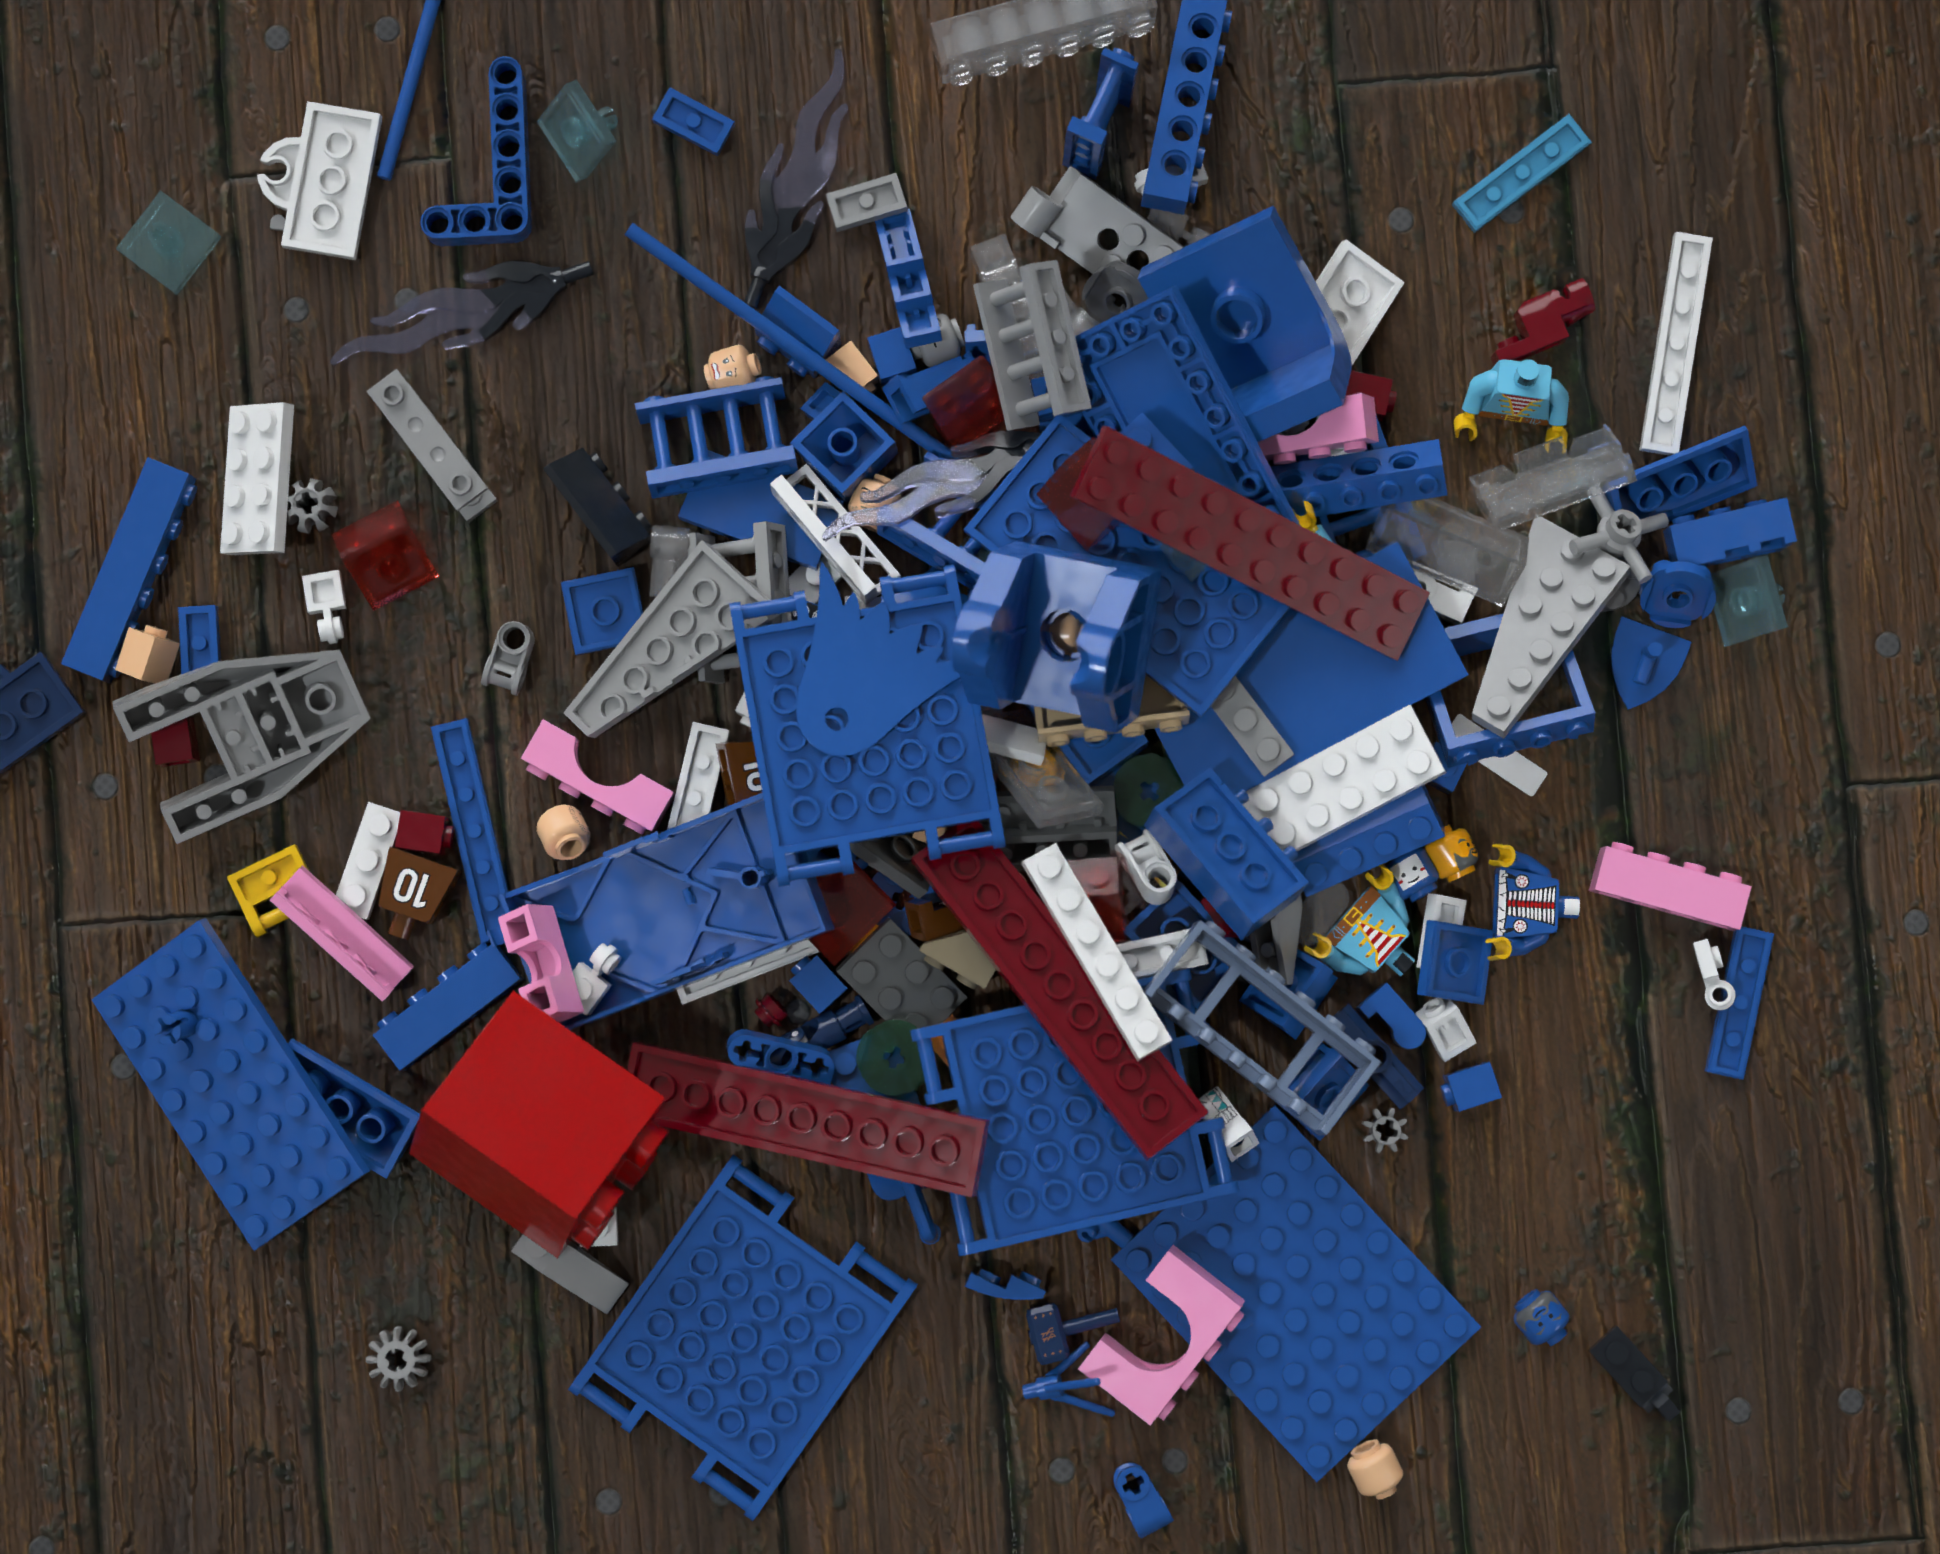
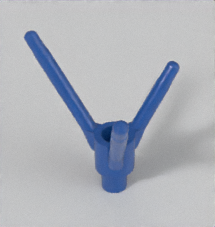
M1087 1341L1075 1349L1068 1359L1063 1360L1057 1367L1046 1373L1045 1377L1036 1378V1382L1022 1386L1025 1399L1037 1397L1040 1400L1051 1399L1110 1417L1115 1415V1410L1064 1393V1390L1087 1388L1101 1384L1099 1378L1062 1382L1061 1374L1090 1347V1343Z

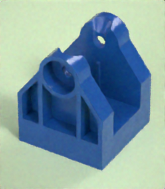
M1014 541L990 552L972 594L959 614L952 644V666L955 672H959L968 703L1002 709L1012 702L1081 715L1083 726L1117 733L1136 720L1140 714L1162 569L1020 541ZM1072 610L1081 615L1087 622L1082 627L1077 638L1076 645L1079 652H1074L1070 656L1065 654V651L1058 647L1054 641L1052 632H1050V625L1062 613Z

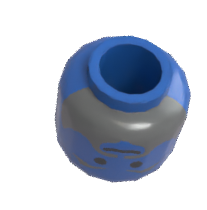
M1536 1288L1527 1293L1514 1305L1516 1310L1514 1323L1532 1345H1541L1547 1342L1549 1346H1553L1567 1335L1568 1332L1564 1327L1569 1322L1570 1315L1551 1291L1540 1292Z

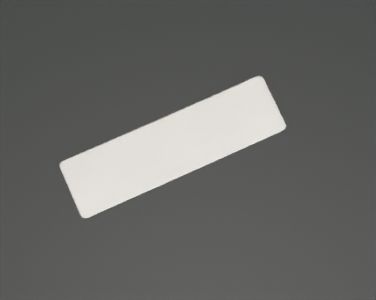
M1458 714L1452 722L1456 737L1484 730L1461 714ZM1516 751L1506 757L1493 756L1478 760V762L1529 796H1534L1548 774Z

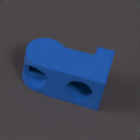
M1387 982L1382 983L1356 1007L1365 1019H1369L1375 1014L1390 1030L1391 1039L1399 1048L1414 1049L1425 1040L1426 1029L1424 1024Z

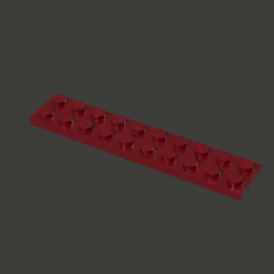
M1107 426L1102 427L1070 494V497L1392 660L1398 661L1430 594L1429 591Z
M979 821L960 824L949 829L938 839L979 833L986 830ZM993 846L942 854L941 859L930 860L928 849L925 847L911 858V862L1147 1161L1209 1113L1160 1050L1151 1053L1139 1061L1136 1060L1051 913L1000 848L994 849Z
M641 1042L632 1043L627 1071L665 1097L654 1120L660 1126L963 1196L975 1197L977 1195L990 1120L771 1071L741 1067L734 1063Z

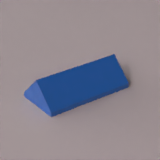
M1742 426L1607 481L1601 486V489L1614 511L1620 509L1629 510L1636 514L1639 519L1665 513L1669 522L1674 518L1688 515L1758 486L1748 429L1746 426Z
M292 1038L288 1045L368 1168L387 1179L412 1143L420 1113Z

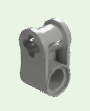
M516 621L507 622L500 627L492 652L483 670L481 685L488 686L493 684L511 690L512 695L518 696L525 680L528 662L535 642L534 634L529 627ZM521 629L525 635V642L520 648L511 649L507 644V636L512 630ZM501 671L510 674L511 678L499 675L497 672Z

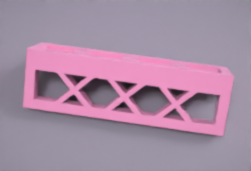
M303 865L270 899L276 907L382 1002L414 967L412 963Z

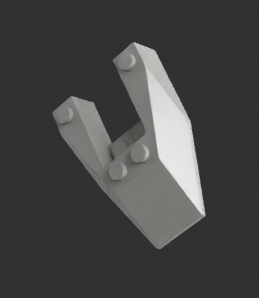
M340 650L218 661L149 685L112 701L115 714L129 742L200 712L228 773L160 802L161 812L176 844L281 799L371 719Z

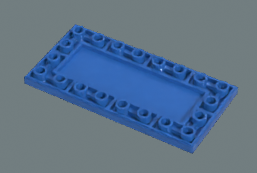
M1177 285L1075 336L1092 407L1081 412L1095 439H1097L1103 426H1107L1120 433L1136 417L1143 413L1194 467L1193 471L1300 525Z
M1398 542L1365 558L1422 588ZM1428 598L1398 661L1392 660L1290 608L1238 672L1236 677L1293 751L1294 756L1264 777L1212 707L1209 708L1202 718L1187 707V710L1190 712L1189 723L1182 725L1183 728L1181 730L1164 733L1160 732V728H1155V731L1184 786L1211 767L1232 793L1239 789L1248 791L1402 708L1413 705L1467 677L1469 674Z

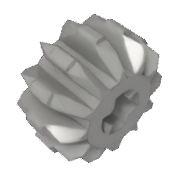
M402 1326L394 1328L393 1338L387 1330L381 1331L379 1335L383 1344L378 1341H371L369 1347L378 1353V1355L366 1357V1363H377L378 1368L369 1373L370 1377L374 1378L382 1373L384 1375L380 1382V1387L386 1388L394 1379V1389L396 1392L403 1390L404 1380L411 1388L418 1385L414 1373L422 1377L428 1374V1370L419 1364V1362L425 1363L432 1359L430 1354H420L419 1352L420 1349L428 1345V1342L424 1339L417 1344L413 1343L417 1336V1331L414 1329L410 1330L404 1339ZM402 1350L404 1352L402 1359L407 1362L406 1366L402 1364L395 1367L393 1365L395 1359L390 1356L391 1352L394 1354Z

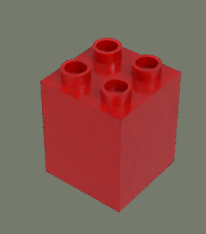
M513 991L421 1110L409 1154L558 1259L572 1239L587 1250L591 1248L615 1213L613 1210L625 1193L613 1184L615 1180L633 1190L658 1155L656 1151L669 1133L654 1122L665 1097Z

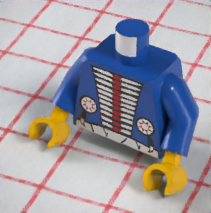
M1504 844L1492 845L1493 848H1498L1500 857L1498 860H1489L1491 866H1499L1494 871L1493 938H1488L1485 943H1493L1496 948L1494 956H1487L1490 961L1523 956L1546 944L1550 933L1557 932L1558 918L1578 919L1580 911V899L1578 896H1559V880L1552 878L1551 872L1547 867L1530 855L1515 851L1512 846Z

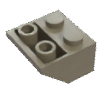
M965 929L925 941L919 950L925 954L924 961L939 970H944L945 966L958 973L956 977L958 981L972 989H976L978 985L985 989L996 971L995 967Z

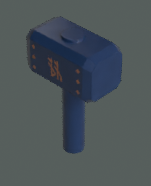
M1054 1302L1030 1307L1026 1311L1031 1345H1034L1037 1360L1041 1365L1068 1359L1070 1352L1066 1336L1120 1322L1117 1308L1063 1322L1061 1321L1058 1306Z

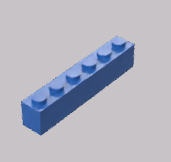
M147 457L61 662L62 665L111 684L113 677H119L121 672L116 671L115 668L128 628L139 630L140 623L137 620L142 608L147 609L152 601L154 589L151 586L156 574L161 575L167 565L169 555L166 554L169 543L171 540L175 541L181 532L183 520L180 517L185 505L189 507L196 496L197 486L194 485L196 478L192 475Z

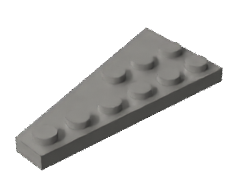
M1535 514L1472 711V720L1503 739L1630 574V566L1599 548L1576 555L1572 554L1569 549V542L1579 537L1538 514Z
M701 540L564 711V714L588 737L596 738L736 644L729 603L740 601L741 605L769 599L709 543ZM780 614L744 620L745 629L764 626Z

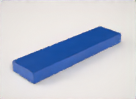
M1741 926L1740 930L1734 931L1724 981L1733 986L1735 1000L1728 1009L1717 1010L1704 1072L1744 1080L1774 933ZM1724 989L1721 990L1719 1002L1725 1001L1728 997Z

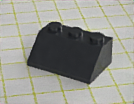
M582 447L543 468L617 567L653 541L648 533L653 527L640 510L635 514L632 513L626 505V502L631 498L620 483L616 481L611 485L603 475L608 468L596 452L589 456Z

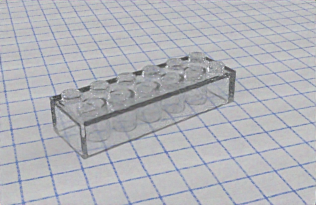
M1013 0L930 23L931 46L942 85L951 83L952 86H960L973 80L972 77L986 73L989 77L997 76L1007 72L1009 66L1022 63L1023 67L1033 66L1041 63L1044 60L1043 57L1057 54L1058 57L1070 56L1077 53L1079 47L1093 44L1095 48L1103 47L1115 41L1114 38L1127 34L1129 38L1143 36L1149 33V28L1155 25L1158 5L1156 0Z

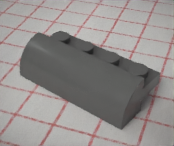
M1115 785L996 791L1005 838V847L1000 849L1017 871H1025L1022 866V862L1025 859L1055 843L1071 869L1119 866L1120 861L1115 851V845L1120 842ZM989 820L979 821L986 831H990Z

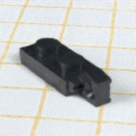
M1614 1325L1588 1349V1352L1638 1407H1642L1647 1413L1655 1408L1669 1422L1681 1412L1667 1397L1673 1391L1667 1384L1668 1381L1618 1326Z

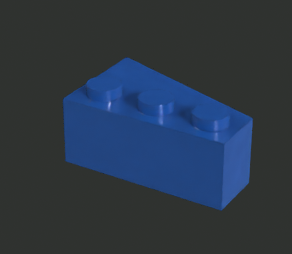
M1782 498L1767 502L1766 499L1744 504L1745 508L1731 511L1730 507L1719 508L1709 511L1708 517L1695 519L1694 514L1672 519L1673 525L1663 530L1670 562H1690L1708 567L1784 550L1797 542L1788 499Z

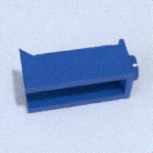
M968 351L962 357H955L909 375L906 378L897 374L882 389L898 421L902 425L970 398L987 383L983 377L981 366L975 361L971 352Z

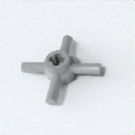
M1594 484L1590 486L1586 493L1600 515L1601 521L1597 526V533L1569 542L1571 553L1576 555L1599 548L1615 558L1624 556L1638 582L1643 584L1649 581L1653 576L1638 552L1637 547L1640 544L1642 534L1668 526L1669 520L1667 515L1660 513L1639 519L1636 514L1629 510L1620 509L1614 511L1600 485Z

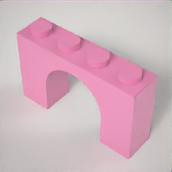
M1174 1245L1167 1251L1146 1281L1178 1305L1185 1313L1191 1329V1341L1188 1351L1175 1361L1165 1364H1153L1138 1358L1105 1333L1078 1368L1089 1378H1099L1101 1380L1099 1385L1101 1388L1149 1425L1154 1422L1157 1416L1164 1421L1177 1403L1172 1399L1180 1387L1184 1391L1188 1390L1199 1375V1372L1194 1368L1200 1360L1204 1358L1209 1362L1222 1345L1217 1340L1225 1328L1232 1332L1245 1315L1240 1311L1245 1302L1243 1298Z

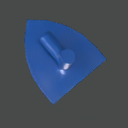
M1621 617L1611 650V663L1617 691L1627 709L1650 701L1669 686L1678 675L1687 657L1691 641Z

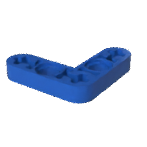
M747 1029L735 1031L727 1041L728 1056L737 1066L766 1070L831 1084L835 1065L831 1053L821 1046ZM744 1041H749L751 1049L762 1051L761 1045L766 1044L763 1050V1061H759L758 1052L750 1050L746 1051L744 1056H740L738 1048L735 1046H742ZM778 1048H785L791 1053L789 1062L782 1066L775 1065L770 1061L771 1053ZM801 1052L803 1061L815 1063L817 1058H822L823 1065L826 1067H819L817 1073H814L809 1064L799 1062L800 1069L797 1070L795 1068L798 1064V1053Z

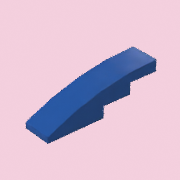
M907 209L908 211L876 220L875 224L905 347L909 349L942 341V336L911 211Z

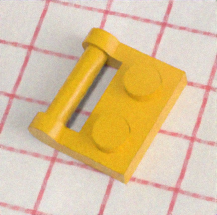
M296 844L227 876L250 928L257 938L268 933V928L289 919V917L278 907L260 916L256 906L271 899L302 865L309 871Z

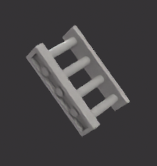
M1057 260L1032 263L1019 267L1022 282L1009 287L1006 279L981 282L973 285L1007 431L1040 425L1037 412L1051 407L1053 416L1081 412L1092 408ZM1026 297L1031 319L1016 324L1012 301ZM1035 334L1039 356L1025 360L1020 338ZM1043 371L1048 393L1033 397L1029 375Z
M397 369L367 390V393L448 500L468 523L498 502Z
M768 521L753 523L754 535L752 538L715 544V536L689 533L690 546L688 548V556L701 540L709 543L724 558L755 553L756 573L755 575L745 577L769 600L790 597L785 525ZM791 612L780 614L764 626L792 621ZM738 652L722 653L697 670L699 681L715 684L725 683L724 669L740 667Z

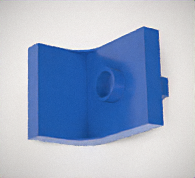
M1274 205L1141 268L1138 280L1148 298L1177 285L1257 442L1344 405L1352 370L1347 342L1334 314Z

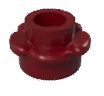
M767 993L761 1000L759 998L755 1000L758 1008L754 1012L758 1018L768 1027L773 1024L781 1027V1021L789 1015L781 1003L770 993Z

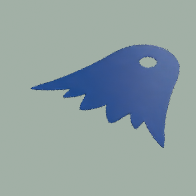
M823 562L820 565L816 624L809 657L798 691L796 716L803 736L813 747L829 755L849 756L873 746L912 710L933 694L960 678L959 672L954 671L952 661L936 662L944 647H932L918 654L916 653L922 633L921 624H912L889 634L890 617L885 602L876 605L862 619H860V607L855 593H852L845 605H843L834 580ZM832 708H841L848 715V723L841 730H833L826 724V714Z

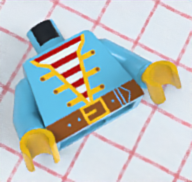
M1506 359L1499 360L1491 370L1476 375L1470 381L1462 406L1464 413L1459 414L1454 419L1455 436L1458 438L1460 430L1469 428V441H1473L1477 437L1475 414L1481 417L1547 426L1549 423L1552 427L1546 432L1545 450L1549 452L1550 442L1556 440L1563 444L1562 453H1564L1567 448L1568 432L1563 426L1567 425L1569 394L1557 379L1552 378V367L1548 365L1537 364L1530 359L1521 362Z
M1383 864L1379 865L1382 873L1378 878L1375 879L1369 872L1366 873V879L1373 886L1368 887L1325 936L1313 932L1312 935L1317 937L1318 944L1314 949L1304 946L1305 952L1319 958L1335 971L1355 975H1363L1368 971L1374 973L1384 962L1400 977L1410 968L1415 959L1400 947V944L1410 934L1407 929L1410 921L1404 899L1400 897L1398 888L1393 882L1394 875Z

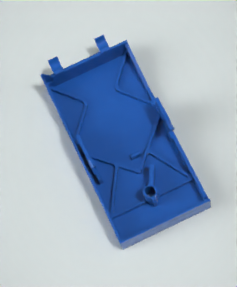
M762 793L661 833L657 831L603 852V857L499 895L505 914L526 904L554 907L572 972L578 963L584 962L593 969L594 964L589 959L602 943L607 946L613 945L618 949L617 954L621 956L619 964L610 974L607 975L603 972L601 975L612 986L591 1015L586 1016L584 1013H581L560 1023L570 1031L835 929L816 877L790 881V885L779 887ZM807 852L785 855L787 866L810 862ZM501 927L487 931L492 947L505 943ZM520 956L529 983H531L530 969L526 961Z

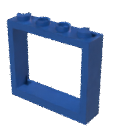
M1503 614L1444 628L1458 656L1492 649ZM1573 649L1561 664L1577 707L1516 722L1504 739L1488 729L1456 737L1441 691L1426 697L1425 701L1447 767L1465 763L1470 766L1481 759L1493 756L1506 757L1517 750L1529 747L1543 748L1554 741L1566 738L1578 739V735L1594 732L1595 711Z

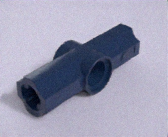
M1349 1003L1333 1016L1344 1024L1346 1029L1343 1032L1354 1041L1360 1038L1369 1045L1377 1046L1382 1050L1383 1061L1370 1077L1399 1110L1410 1103L1424 1089L1393 1054L1389 1045L1376 1035Z

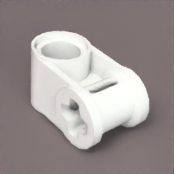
M1145 829L1143 830V835L1126 844L1122 842L1115 845L1117 857L1125 871L1131 876L1144 900L1153 905H1161L1169 901L1174 892L1177 874L1164 853L1162 846L1151 833ZM1155 877L1162 878L1166 881L1167 886L1156 888L1149 883V880Z

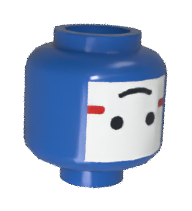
M1420 847L1397 857L1386 866L1394 875L1393 882L1397 886L1402 899L1410 898L1413 903L1438 888L1435 882L1439 879V873L1425 848Z

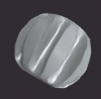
M310 478L307 487H304L302 480L292 484L291 486L295 488V494L288 496V506H291V509L287 511L288 524L293 525L299 521L297 530L310 534L311 528L315 524L319 532L328 528L329 526L325 523L326 517L333 516L336 518L338 510L336 506H329V503L337 498L332 488L327 487L321 491L323 481ZM309 499H313L318 505L313 506L311 509L312 513L309 514L303 507L309 505Z

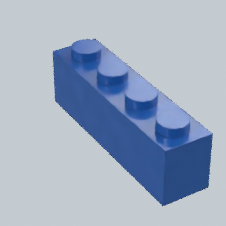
M485 942L480 944L467 955L470 961L460 969L453 965L437 977V980L440 982L439 985L429 992L423 988L409 998L407 1003L410 1007L399 1015L396 1011H393L377 1023L380 1030L374 1033L373 1036L399 1071H406L525 980L499 946H487Z

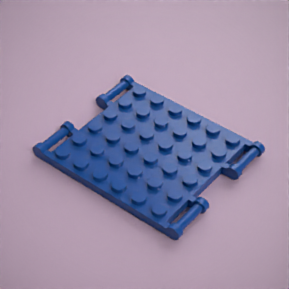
M943 566L942 571L891 579V576L879 577L883 602L886 603L889 611V634L912 624H921L922 633L916 653L918 654L932 647L942 646L944 650L936 662L952 661L955 627L962 610L955 566ZM943 585L947 589L946 595L896 603L894 596L897 593ZM804 590L793 592L791 597L741 605L740 601L729 603L779 887L790 885V881L842 872L843 876L855 874L850 844L925 831L930 860L941 859L942 854L993 846L994 849L1005 847L1004 832L980 705L968 703L960 678L948 684L912 710L882 739L868 749L849 756L829 755L817 750L806 740L800 730L796 716L798 691L809 657L817 618H809ZM874 607L860 609V619L867 615ZM792 611H796L798 620L749 629H745L744 620ZM832 708L827 712L825 721L829 728L841 730L848 723V715L841 708ZM989 820L990 831L938 839V828ZM838 846L840 857L787 866L785 855Z
M1190 968L1170 972L1160 985V988L1166 992L1165 985L1174 984L1178 1002L1194 1014L1196 1011L1189 980L1192 979ZM1154 976L1137 980L1142 990ZM1025 1005L910 1030L912 1042L916 1041L926 1084L927 1093L924 1094L926 1105L956 1099L959 1114L990 1120L977 1189V1199L986 1238L975 1240L966 1196L949 1192L960 1243L957 1244L959 1256L1239 1192L1238 1182L1233 1180L1223 1137L1222 1129L1225 1128L1223 1117L1197 1122L1147 1161ZM1153 1007L1172 1039L1171 1043L1159 1050L1187 1084L1179 1049L1201 1043L1186 1032L1185 1035L1176 1037L1173 1022ZM941 1035L953 1088L942 1090L931 1040L932 1037ZM1203 1133L1208 1134L1218 1184L1209 1186L1198 1136Z
M733 1154L568 1390L576 1396L581 1394L622 1423L621 1428L629 1434L646 1410L708 1453L691 1478L699 1484L702 1481L743 1509L745 1511L744 1516L754 1521L918 1284L910 1278L906 1281L866 1253L864 1251L866 1247L857 1241L841 1264H836L778 1223L795 1197L787 1191L784 1194L743 1166L741 1164L743 1160ZM733 1176L775 1207L770 1214L767 1215L726 1186L730 1178ZM856 1263L898 1294L894 1300L890 1302L849 1273L852 1266ZM593 1373L637 1404L632 1411L590 1383L589 1379ZM716 1461H719L760 1490L755 1499L711 1469Z

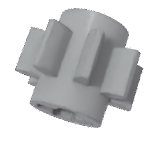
M1389 1108L1386 1116H1382L1378 1109H1372L1375 1118L1371 1122L1362 1121L1361 1123L1369 1128V1134L1363 1138V1141L1370 1142L1374 1140L1377 1142L1375 1146V1152L1377 1153L1382 1151L1384 1145H1388L1393 1152H1396L1397 1146L1395 1142L1398 1139H1408L1406 1134L1401 1133L1400 1127L1407 1122V1119H1394V1108ZM1386 1120H1389V1128L1393 1129L1394 1133L1392 1136H1385L1382 1141L1380 1140L1381 1133L1376 1131V1126L1378 1124L1384 1125Z

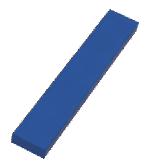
M465 718L432 726L431 731L481 944L484 942L487 944L491 943L487 931L500 927L498 917L505 914L499 895L509 892L469 719Z

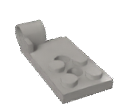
M1072 165L1068 168L1050 196L1040 189L1031 186L1010 216L1023 229L1042 239L1054 249H1059L1092 274L1113 261H1121L1125 265L1130 266L1129 257L1135 250L1144 251L1148 255L1150 264L1184 248L1183 245ZM1106 228L1115 230L1119 236V243L1113 250L1103 248L1099 241L1101 232Z

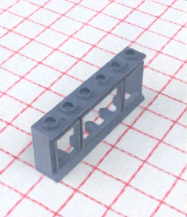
M1201 920L1195 922L1152 980L1143 989L1149 1002L1317 1135H1327L1381 1063L1380 1060L1373 1056L1376 1050L1364 1040L1357 1038L1354 1041L1343 1032L1346 1027L1335 1017L1329 1014L1323 1017L1313 1008L1316 1003L1300 991H1297L1296 994L1291 992L1283 985L1286 980L1275 970L1269 967L1263 970L1253 961L1256 956L1240 944H1237L1236 947L1231 945L1223 938L1226 933L1215 923L1209 920L1206 923H1203ZM1197 941L1229 966V968L1193 1014L1162 990L1160 985L1192 943ZM1239 975L1313 1032L1278 1080L1204 1023L1205 1019ZM1322 1041L1326 1042L1358 1067L1323 1115L1288 1088Z

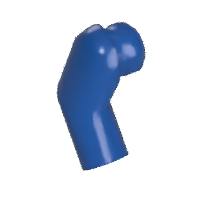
M1117 1220L1077 1229V1236L1083 1242L1089 1243L1094 1239L1108 1237L1121 1248H1124L1134 1236L1132 1232Z

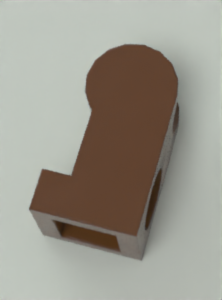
M921 898L904 901L911 938L929 941L964 930L943 901L933 904L932 901Z

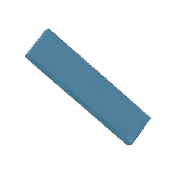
M1568 114L1456 199L1452 206L1473 233H1476L1582 152L1592 142L1571 115Z

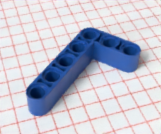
M498 57L490 65L488 73L494 203L436 205L425 210L421 216V228L429 241L437 246L517 243L528 238L531 233L532 213L526 79L520 64L512 57ZM511 70L517 73L514 81L509 84L498 82L500 74L504 71ZM512 106L518 109L516 117L512 120L506 121L500 118V113L504 108ZM513 142L520 145L519 151L514 156L505 157L501 155L502 148L507 143ZM509 179L521 181V186L515 193L510 194L503 191V185ZM519 215L523 218L519 228L515 230L504 228V223L509 216ZM483 217L486 220L483 229L477 232L467 229L468 223L472 218ZM440 218L448 220V227L444 232L439 234L431 232V225L435 220Z

